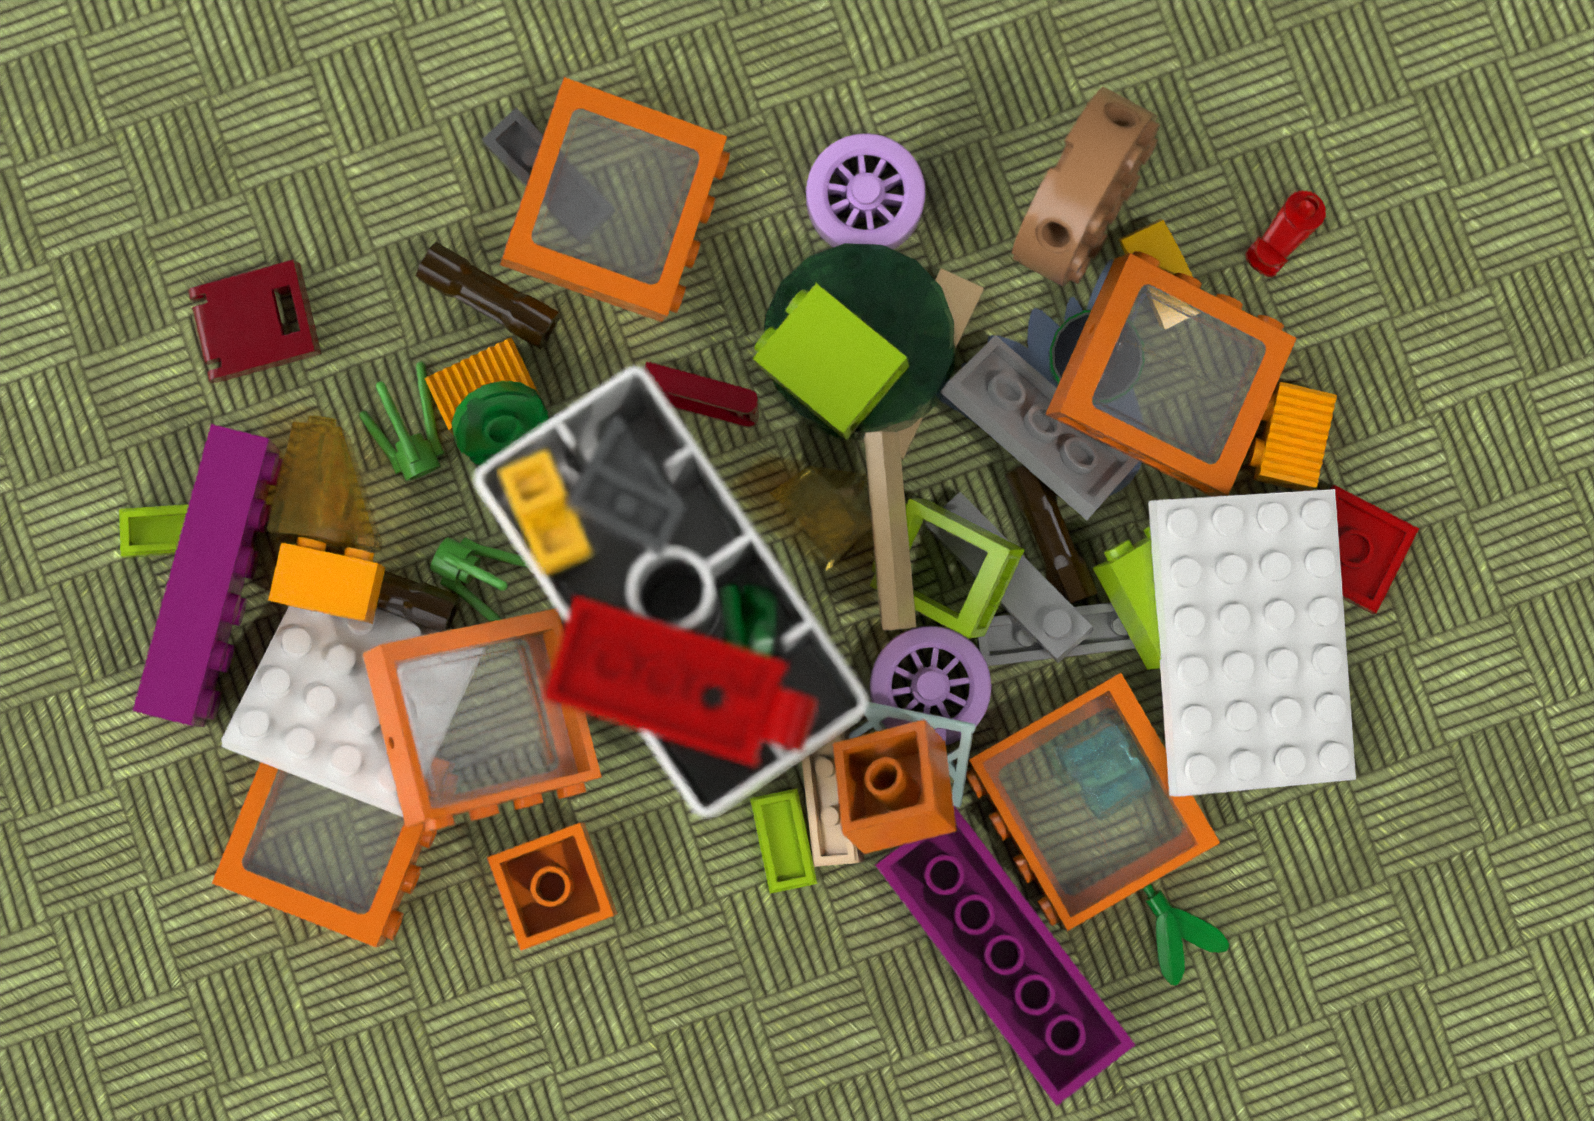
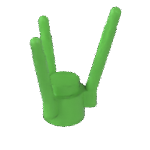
M423 362L416 364V372L427 440H424L421 433L409 435L386 385L381 381L376 383V389L400 440L395 443L397 451L366 411H361L359 414L360 419L389 458L395 474L402 473L406 482L439 469L441 465L437 457L444 454L438 439L431 393L424 379L427 377Z
M450 537L445 538L432 559L430 570L442 576L441 585L456 592L489 622L501 620L497 613L461 584V581L468 584L473 578H476L501 591H505L508 588V584L493 574L479 568L481 559L475 555L531 569L523 556L479 545L466 537L461 543Z

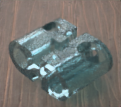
M1109 718L1103 719L1057 748V754L1063 767L1072 781L1077 780L1082 789L1079 793L1091 812L1099 820H1105L1152 790V784L1147 772L1137 757L1132 758L1127 750L1130 747L1129 743L1118 726Z

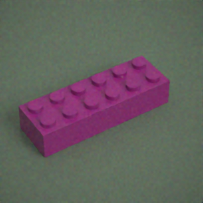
M214 424L210 425L132 710L134 712L197 727H205L207 718L214 720L217 715L222 692L215 690L220 672H228L234 653V645L228 644L232 626H240L244 617L247 598L241 597L245 578L253 579L259 561L260 553L254 550L258 532L265 533L272 512V505L266 504L271 485L278 487L284 469L285 460L279 458L280 450L269 438Z
M953 805L957 831L899 845L874 865L1049 1098L1058 1106L1132 1049L1135 1043L955 805Z

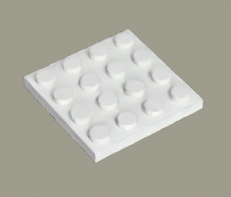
M289 606L221 739L222 747L403 817L363 653L380 644L438 633L439 631L376 608L374 621L371 624ZM483 649L396 667L424 778L482 655Z

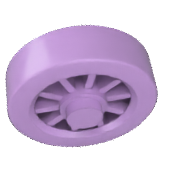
M862 133L841 138L828 146L818 156L810 170L806 187V205L809 218L820 237L840 252L859 257H872L888 253L899 247L912 235L922 216L925 202V182L922 171L912 154L901 144L888 137ZM864 155L881 158L873 174L866 172ZM856 156L858 174L853 176L842 163ZM889 162L897 170L898 174L882 181L880 177ZM833 172L848 186L829 183ZM903 184L904 196L885 193ZM828 195L846 199L830 206ZM883 205L897 207L900 210L894 217ZM850 210L851 214L847 222L843 223L837 215ZM877 215L885 225L874 229L872 216ZM858 217L865 218L866 230L853 228Z
M940 626L916 627L894 637L878 655L870 677V699L873 703L898 708L893 697L911 694L913 700L904 709L912 710L917 704L924 706L923 713L930 714V707L936 706L941 717L950 718L942 703L946 699L962 707V710L952 719L974 723L977 726L982 720L990 702V672L979 649L965 636L952 629ZM932 648L930 667L924 668L916 650ZM939 649L955 656L943 670L936 668ZM908 654L918 671L915 675L898 667V664ZM961 662L968 677L949 680L947 674ZM896 674L910 681V687L892 689L893 675ZM969 684L967 701L949 692L950 687ZM891 717L881 721L887 729L911 723L910 721ZM939 727L934 729L943 738L946 745L961 739L962 732Z

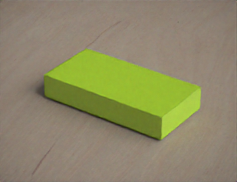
M189 504L119 509L121 557L131 558L175 554Z
M798 789L750 798L770 894L817 884Z

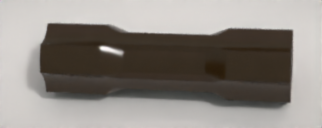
M435 242L428 249L425 257L419 264L416 273L418 280L442 294L456 298L540 350L548 342L561 317L557 310L529 294H522L473 266L466 258L438 242Z
M1025 466L1005 474L1017 507L1027 518L1044 559L1047 580L1071 605L1098 594L1084 558L1076 551L1058 508L1057 494Z
M326 546L325 552L344 556L343 551ZM385 570L377 608L433 630L443 632L450 630L458 611L460 599L457 594L427 583H418Z

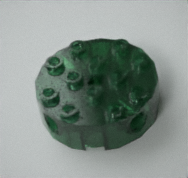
M844 243L809 256L781 281L765 314L764 332L772 326L777 330L789 316L786 313V308L791 300L803 289L809 292L817 283L908 359V369L848 440L862 441L864 436H866L865 433L898 432L911 427L939 404L943 395L941 391L955 371L957 333L942 287L917 260L884 245ZM773 380L779 395L805 424L834 438L845 440Z

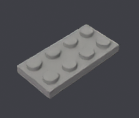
M995 335L948 381L941 393L1029 469L1031 473L1060 496L1069 506L1088 520L1139 461L1045 415L1057 388Z

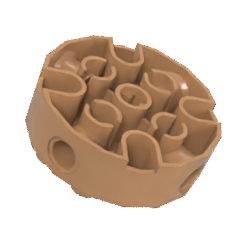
M1102 86L1087 104L1065 139L1064 151L1055 168H1049L1038 188L1012 249L1014 256L1012 259L1061 286H1066L1069 281L1078 284L1085 274L1091 259L1095 260L1108 236L1104 233L1108 224L1111 225L1114 222L1124 201H1128L1141 178L1137 174L1141 165L1147 163L1156 147L1158 139L1155 136L1160 127V124L1156 122L1157 115Z

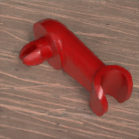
M1304 190L1294 192L1288 197L1262 238L1259 236L1245 253L1246 260L1257 272L1266 277L1276 276L1287 263V257L1322 225L1326 217V208L1321 198L1311 191Z

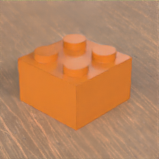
M925 719L833 743L842 834L862 853L867 854L957 831L946 744L943 738Z
M577 823L487 857L520 951L618 914L585 823Z

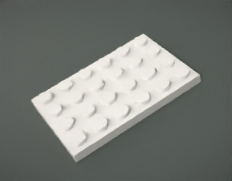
M1335 489L1148 501L1161 651L1160 672L1169 796L1179 797L1356 780Z

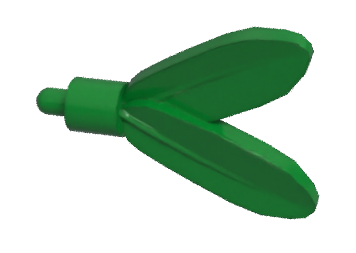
M1151 884L1142 888L1148 896L1145 902L1156 917V947L1160 971L1170 985H1178L1185 972L1182 938L1208 952L1222 953L1229 949L1228 940L1217 927L1187 911L1171 906L1161 890L1155 891Z

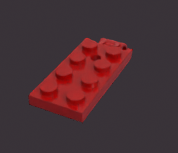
M578 596L574 597L541 698L757 768L761 758L758 754L762 741L803 753L819 703L818 700L779 688L783 675H787L790 664ZM716 686L723 691L724 699L719 706L709 707L704 703L703 693L708 687Z

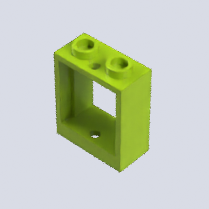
M909 498L908 502L905 503L909 551L923 520H926L988 552L960 614L913 589L915 610L967 638L984 637L1025 549L927 499ZM874 560L872 572L875 575L869 586L878 590L876 562Z

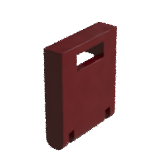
M293 259L188 289L190 300L201 301L207 299V303L194 306L192 310L205 364L211 365L218 362L222 364V367L207 371L208 380L211 383L227 381L322 355L301 264ZM275 292L280 295L292 294L300 331L284 335Z
M646 361L644 370L649 373L672 408L745 428H751L756 425L759 418L757 394L753 390Z

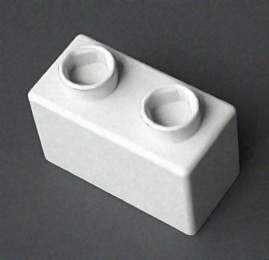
M631 367L626 369L482 465L476 471L474 483L478 491L566 622L574 597L578 596L723 642L724 623L721 589L728 585H735L741 589V593H744L743 587L750 583L766 586L772 590L776 606V626L770 658L790 664L788 673L783 675L779 688L819 701L803 753L762 741L758 754L761 758L757 768L640 730L684 798L698 815L718 817L855 725L863 716L868 706L866 692L649 373L643 368ZM616 416L625 423L627 432L644 454L647 453L658 467L659 475L665 483L672 486L686 505L685 514L661 557L576 514L593 555L544 576L538 566L523 527L516 516L498 470L547 449L569 498L613 417ZM711 686L704 691L703 701L707 706L717 707L723 702L724 694L720 688Z

